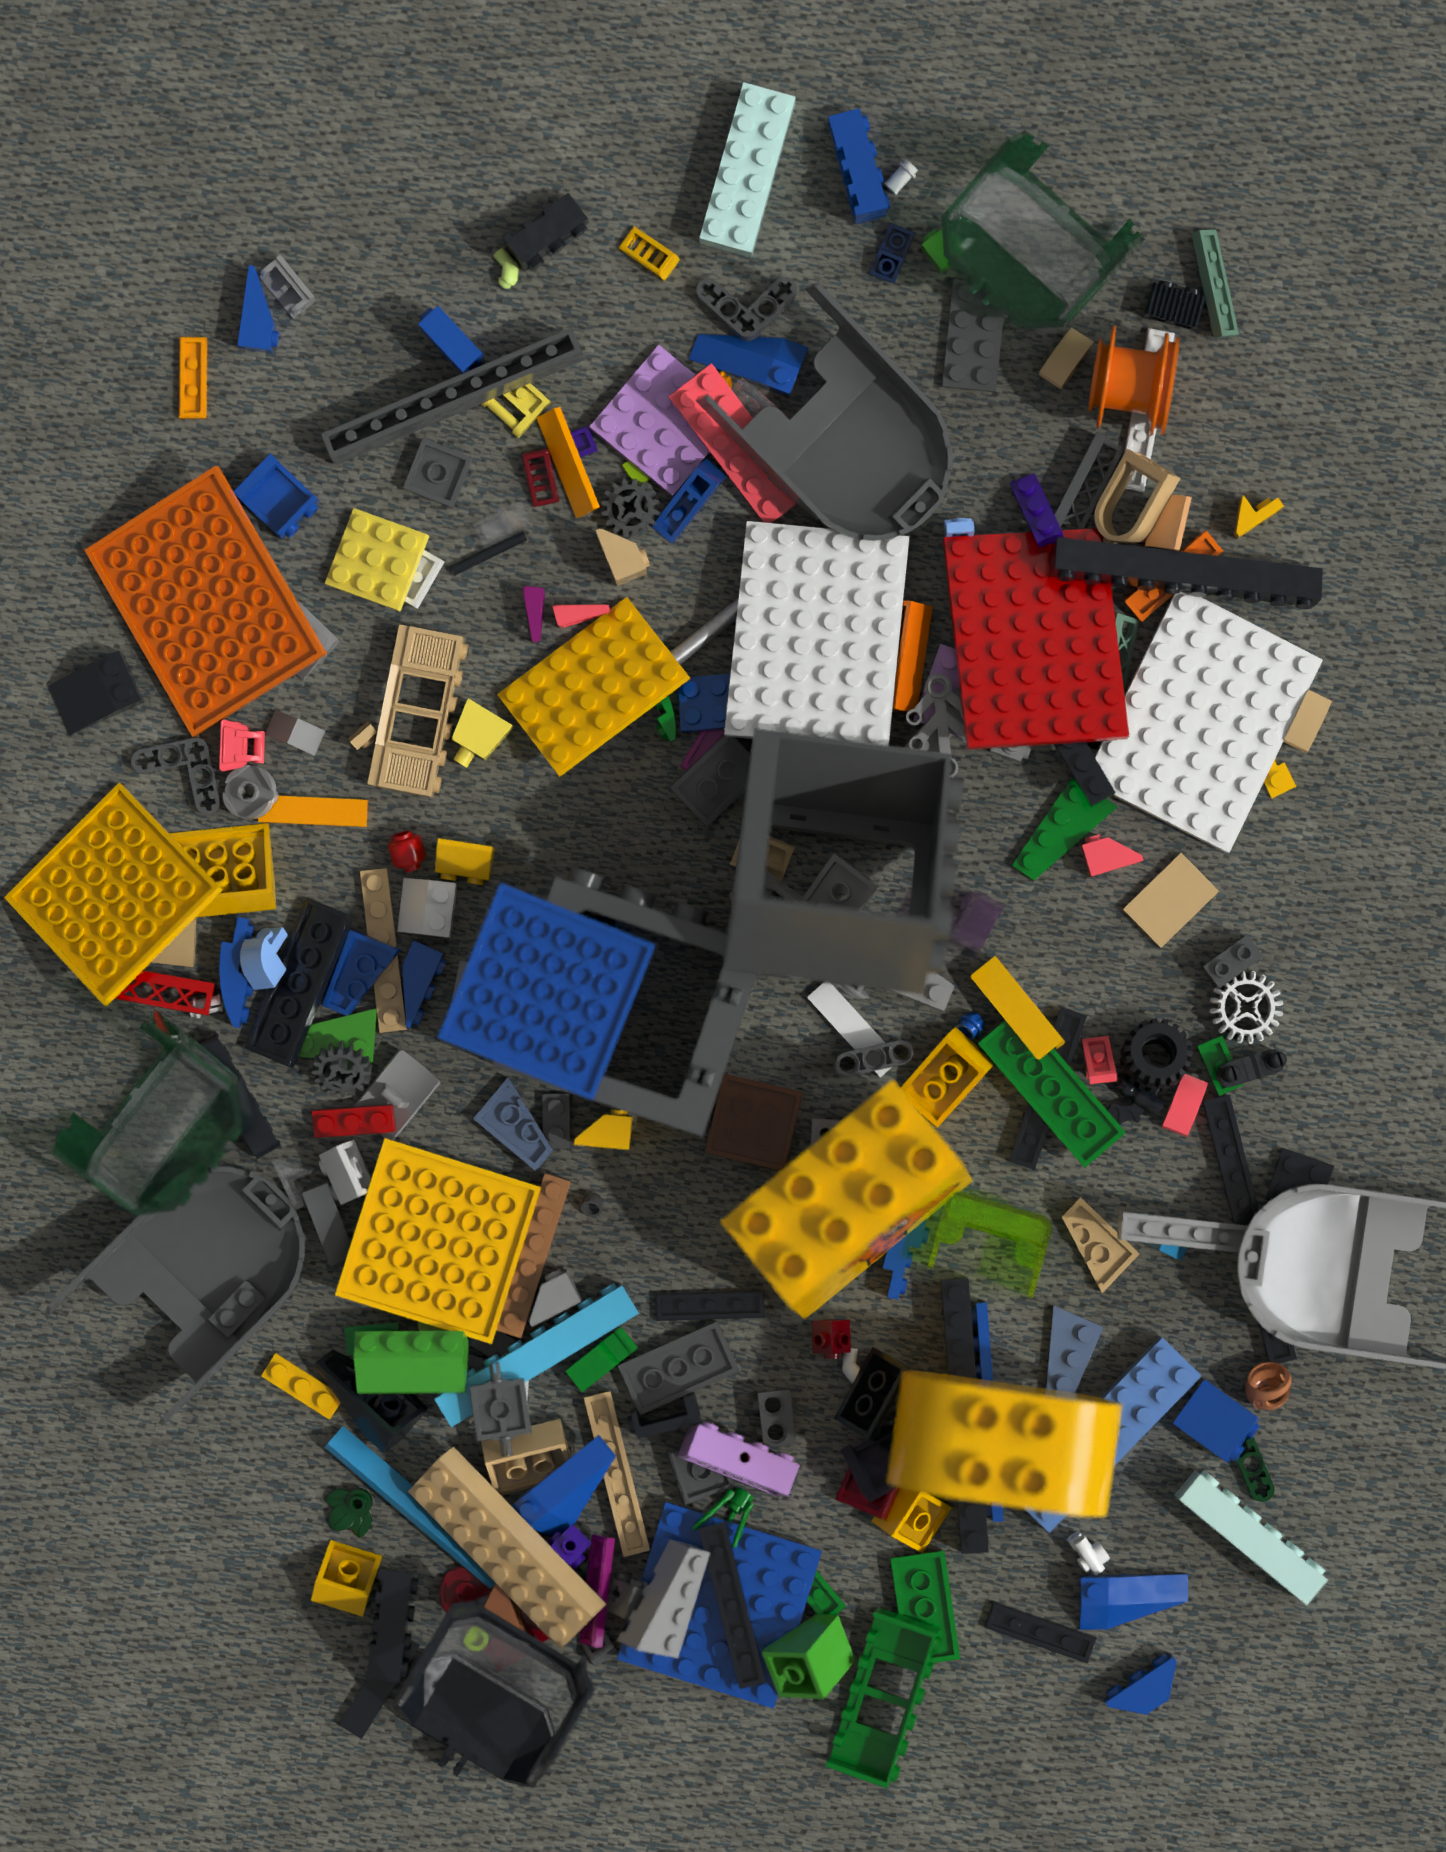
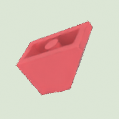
M1100 834L1086 838V844L1080 846L1089 877L1144 861L1141 854L1109 837L1101 839Z

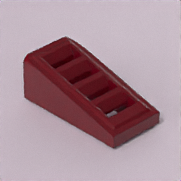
M548 446L522 452V460L533 507L560 502ZM540 457L545 459V462L531 465L529 462L530 459ZM547 468V473L532 476L531 471ZM549 479L550 484L534 486L535 481ZM551 489L553 497L537 500L536 492Z

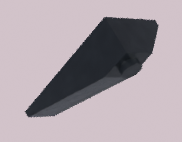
M334 1349L314 1364L363 1435L382 1453H385L401 1441L428 1409L412 1393L358 1394L354 1360Z

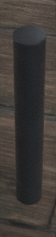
M521 531L451 565L450 568L454 576L527 541L524 532Z

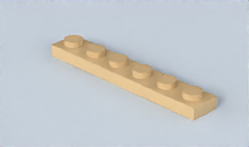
M388 869L360 871L367 934L372 938L397 948ZM397 955L374 984L380 1033L407 1030Z
M611 1390L586 1396L584 1401L593 1437L595 1438L600 1435L616 1455L604 1475V1481L623 1556L626 1557L649 1551L650 1546Z

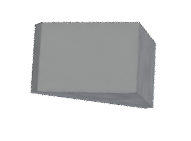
M275 710L265 735L315 756L325 730Z

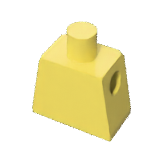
M468 698L452 737L454 742L461 745L453 760L466 768L475 754L486 760L511 732L513 725Z

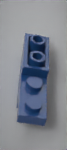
M237 917L233 943H221L219 963L223 1002L232 1026L236 1028H241L242 1023L246 1024L248 1021L250 1008L245 1007L247 996L252 997L254 990L244 973H241L240 963L242 944L245 939L253 938L254 926L250 925V919Z
M926 1220L885 1254L882 1268L892 1270L887 1292L888 1298L898 1300L899 1294H905L907 1279L903 1278L905 1267L910 1268L913 1252H909V1247L921 1248V1243H927L930 1228L925 1227Z

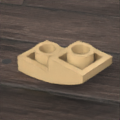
M1071 327L1040 370L1039 376L1062 389L1075 373L1077 365L1090 351L1094 342Z
M1308 689L1283 742L1307 753L1332 701Z

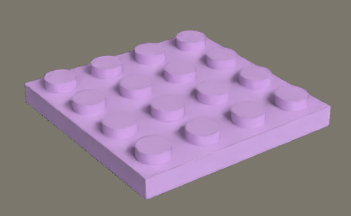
M658 345L590 425L589 429L673 497L710 452L668 398L670 394L694 377L695 374Z

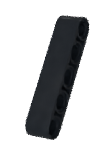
M213 1031L191 1045L254 1156L259 1159L280 1147L281 1143L274 1136L273 1129L267 1118L259 1110L260 1106L253 1094L247 1089L246 1082L240 1071L232 1063L233 1059L226 1047L220 1042L218 1033Z

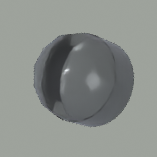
M597 1193L587 1194L582 1200L581 1211L590 1217H596L602 1213V1197Z

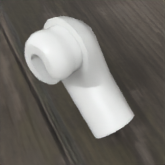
M851 1348V1352L844 1353L842 1371L852 1384L861 1369L856 1364L857 1348Z

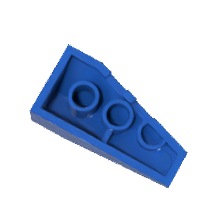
M698 334L689 360L704 366L712 363L717 371H724L730 376L790 398L809 348L785 338L757 337L752 341H743L737 336Z
M598 1435L524 1493L512 1507L534 1530L553 1537L558 1531L563 1533L572 1524L576 1523L616 1455Z
M1188 1574L1079 1575L1080 1630L1110 1629L1188 1602Z

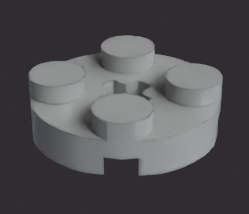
M244 765V767L234 769L226 778L225 783L227 785L225 792H223V801L226 808L233 815L246 820L258 819L268 813L273 804L278 800L275 781L265 769ZM248 786L255 790L252 798H245L244 796L247 793L246 788Z

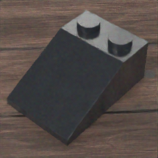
M116 651L49 685V689L70 735L144 703L143 697L121 651Z

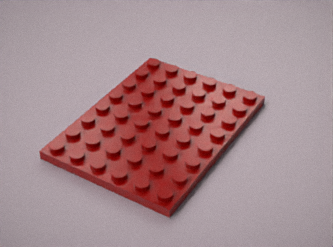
M1097 528L1062 530L1064 538L1103 542L1104 538ZM1031 532L944 537L943 539L966 750L1126 740L1129 738V728L1111 583L1101 582L1097 585H1090L1084 583V580L1074 579L1073 581L1064 582L1058 580L1057 577H1051L1050 561L1051 545L1053 543L1038 548Z

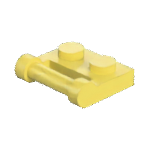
M529 383L503 394L512 405L525 415L521 422L495 399H491L481 405L483 407L487 406L513 430L512 433L519 438L551 402Z

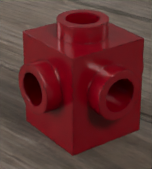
M826 1319L812 1321L813 1354H824V1359H839L840 1353L851 1352L850 1320Z

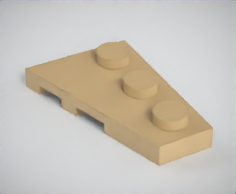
M1081 1197L1061 1216L1101 1293H1103L1140 1253L1127 1241L1117 1240V1232Z

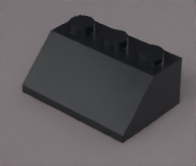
M872 1346L834 1419L872 1441L900 1389L902 1372L910 1371V1366Z

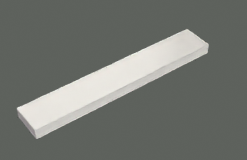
M1148 328L1144 350L1157 352L1163 343L1165 333L1169 334V342L1174 341L1175 333ZM1132 412L1124 454L1127 449H1130L1151 459L1156 428L1153 435L1150 436V424L1146 414ZM1135 470L1125 489L1144 493L1147 477Z

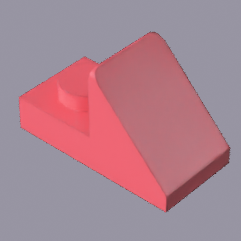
M1109 1036L1082 1039L1086 1078H1089V1083L1097 1084L1117 1081Z

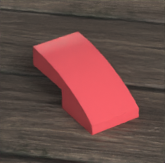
M1184 1074L1177 1085L1162 1128L1187 1137L1208 1083Z

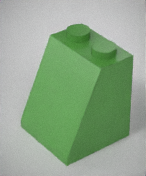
M816 1614L762 1651L779 1697L824 1699L855 1662V1657L838 1615Z

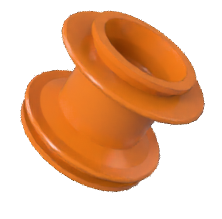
M1113 325L1109 344L1103 343L1102 338L1098 340L1087 411L1092 412V408H1098L1097 428L1101 426L1104 408L1146 414L1150 424L1149 435H1153L1155 428L1160 429V435H1164L1173 391L1180 338L1175 337L1174 342H1169V334L1165 333L1163 343L1157 352L1114 346L1116 326Z

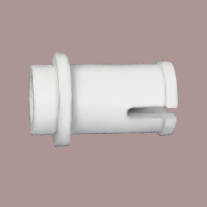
M905 160L904 163L900 162V167L884 182L885 186L895 195L911 178H916L915 174L918 170L908 160Z
M221 994L212 997L210 1013L224 1011ZM193 997V1000L189 1001L192 1007L204 1009L206 998L197 999ZM190 1013L191 1017L201 1018L199 1014Z

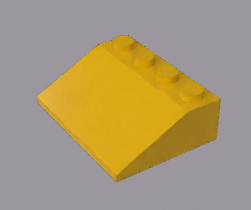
M269 823L169 833L223 889L197 917L276 909Z

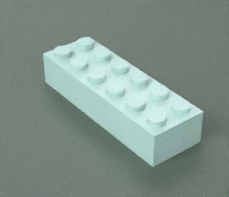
M743 82L699 237L700 244L752 258L794 109L795 96Z
M1194 1470L1175 1493V1496L1303 1603L1308 1605L1328 1581L1322 1575L1325 1570L1310 1557L1306 1561L1301 1557L1304 1552L1289 1540L1284 1544L1280 1540L1283 1535L1269 1523H1266L1264 1526L1259 1523L1261 1517L1247 1505L1243 1509L1237 1504L1241 1500L1226 1488L1220 1491L1217 1488L1219 1482L1205 1470L1201 1474Z

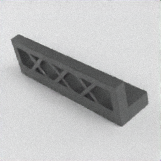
M1098 431L1055 513L1060 527L1064 520L1075 517L1078 529H1084L1125 449L1107 440V436ZM1102 445L1117 451L1111 462L1101 464L1098 453ZM1096 459L1098 466L1091 468ZM1109 466L1106 474H1104L1103 467ZM1099 469L1103 479L1101 484L1089 488L1086 481L1088 472ZM1084 483L1086 490L1079 492L1082 484ZM1097 490L1094 498L1092 499L1090 492ZM1087 493L1090 501L1088 509L1077 512L1074 505L1076 496ZM1072 507L1074 514L1067 516L1070 508ZM1085 514L1080 523L1078 516Z

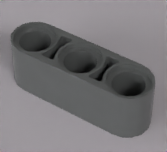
M897 1040L839 1054L836 1058L835 1068L840 1075L854 1076L899 1066L911 1060L913 1049L908 1042ZM899 1044L904 1045L908 1050V1055L904 1060H897L893 1056V1049ZM872 1050L878 1051L881 1055V1062L877 1066H870L866 1061L867 1054ZM845 1056L851 1057L855 1062V1067L850 1072L842 1071L839 1066L840 1060Z

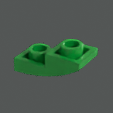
M669 696L656 704L659 712L664 709L666 713L657 718L660 724L655 727L663 741L668 738L670 743L676 741V724Z

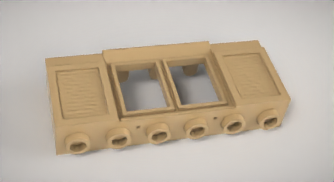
M399 624L367 783L369 786L433 798L434 792L439 793L442 777H437L439 766H445L447 751L443 750L444 740H450L452 724L448 723L450 713L455 714L458 700L457 697H453L455 686L460 687L463 671L458 670L460 660H466L468 644H464V637ZM403 675L446 682L440 711L398 703ZM396 711L438 719L433 749L391 740Z

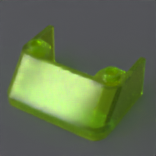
M957 1191L952 1193L945 1202L925 1266L933 1269L940 1242L946 1244L957 1243L962 1238L965 1227L1017 1242L1014 1252L1016 1261L1020 1265L1032 1269L1025 1296L1033 1298L1052 1233L1050 1220L1040 1214L965 1192Z

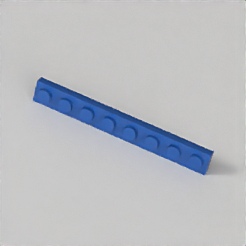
M975 1302V1308L971 1309L972 1325H977V1336H973L974 1352H979V1363H975L976 1379L993 1381L987 1302ZM986 1503V1516H991L993 1522L1004 1521L1003 1505Z

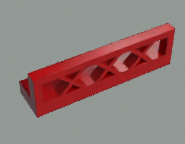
M142 971L132 981L135 983L129 984L128 988L123 990L115 1000L209 1016L216 985L204 981ZM139 984L150 985L155 992L146 999L139 998L134 988ZM167 988L174 989L179 992L181 998L174 1003H167L160 993ZM131 991L134 997L125 994ZM194 993L206 995L204 1009L192 1007L187 998ZM158 996L161 1001H156V1000H151V999H153L154 997ZM185 1001L188 1006L178 1004Z

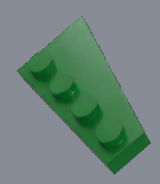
M1072 777L1011 866L1034 881L1113 812L1117 806L1105 799L1091 807Z

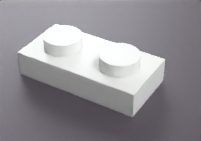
M424 550L407 593L406 603L417 609L419 608L443 566V560Z

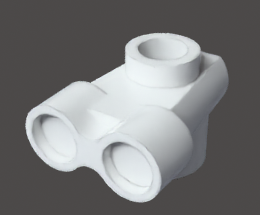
M1075 1532L1068 1537L1067 1541L1080 1556L1077 1562L1085 1573L1090 1571L1095 1576L1100 1574L1105 1569L1103 1564L1110 1559L1104 1548L1098 1542L1091 1545L1086 1536L1081 1535L1080 1532Z

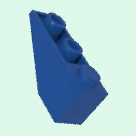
M414 940L402 965L406 1027L410 1029L413 1027L412 1024L419 1026L425 1012L419 1009L423 999L430 1001L436 988L435 985L430 983L436 974L441 976L447 961L443 960L445 954Z

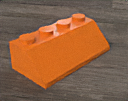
M903 600L892 706L893 712L907 713L909 710L914 709L919 702L933 606Z

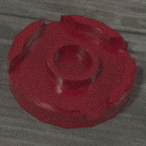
M457 1566L444 1576L438 1593L440 1603L447 1612L452 1604L471 1602L478 1598L490 1596L492 1588H488L464 1566Z

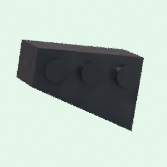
M569 193L543 209L542 213L532 221L528 219L522 223L523 228L511 236L510 233H507L503 236L505 247L524 272L529 268L531 271L537 269L544 263L543 257L548 253L552 252L553 255L558 253L566 246L564 241L572 235L574 238H577L588 229L586 227L589 223L587 216Z

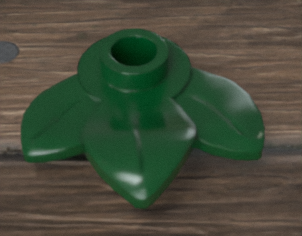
M339 1488L331 1491L325 1498L326 1502L334 1508L328 1519L330 1529L342 1531L351 1528L358 1538L364 1536L372 1524V1517L369 1511L372 1508L373 1499L370 1493L362 1488H356L351 1491ZM354 1500H361L363 1505L357 1506Z

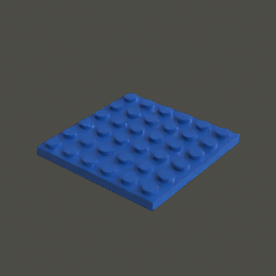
M500 883L438 1038L593 1100L656 945Z
M665 1502L642 1577V1581L647 1582L646 1585H649L656 1575L654 1569L670 1539L689 1543L704 1550L699 1528L694 1531L692 1526L705 1513ZM711 1516L700 1526L704 1527L726 1521L732 1545L738 1524ZM744 1526L737 1547H732L766 1683L739 1689L708 1564L704 1571L678 1658L636 1650L622 1643L617 1660L774 1709L778 1693L762 1651L800 1625L822 1550Z

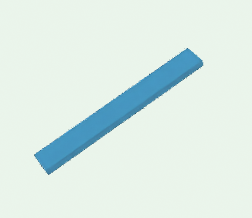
M342 1426L325 1448L491 1589L496 1582L408 1492L413 1485L348 1429Z

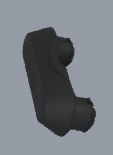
M1276 1049L1266 1050L1220 1065L1217 1069L1216 1077L1222 1086L1233 1087L1280 1072L1287 1062V1057L1283 1052Z

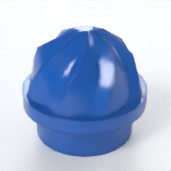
M970 1012L961 1016L957 1028L972 1041L983 1034L985 1023L979 1014Z

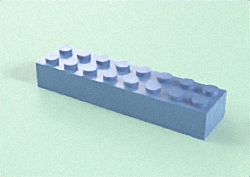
M1161 1336L1100 1397L1123 1404L1114 1466L1201 1377ZM1024 1508L1049 1533L1067 1515Z

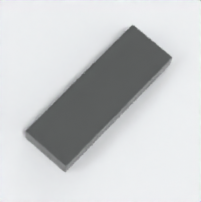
M327 1181L302 1190L301 1193L330 1267L346 1261L351 1243Z

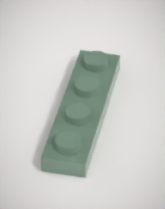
M1217 230L1191 233L1193 248L1197 257L1199 275L1206 296L1205 303L1208 308L1210 327L1213 331L1214 339L1237 336L1239 332Z

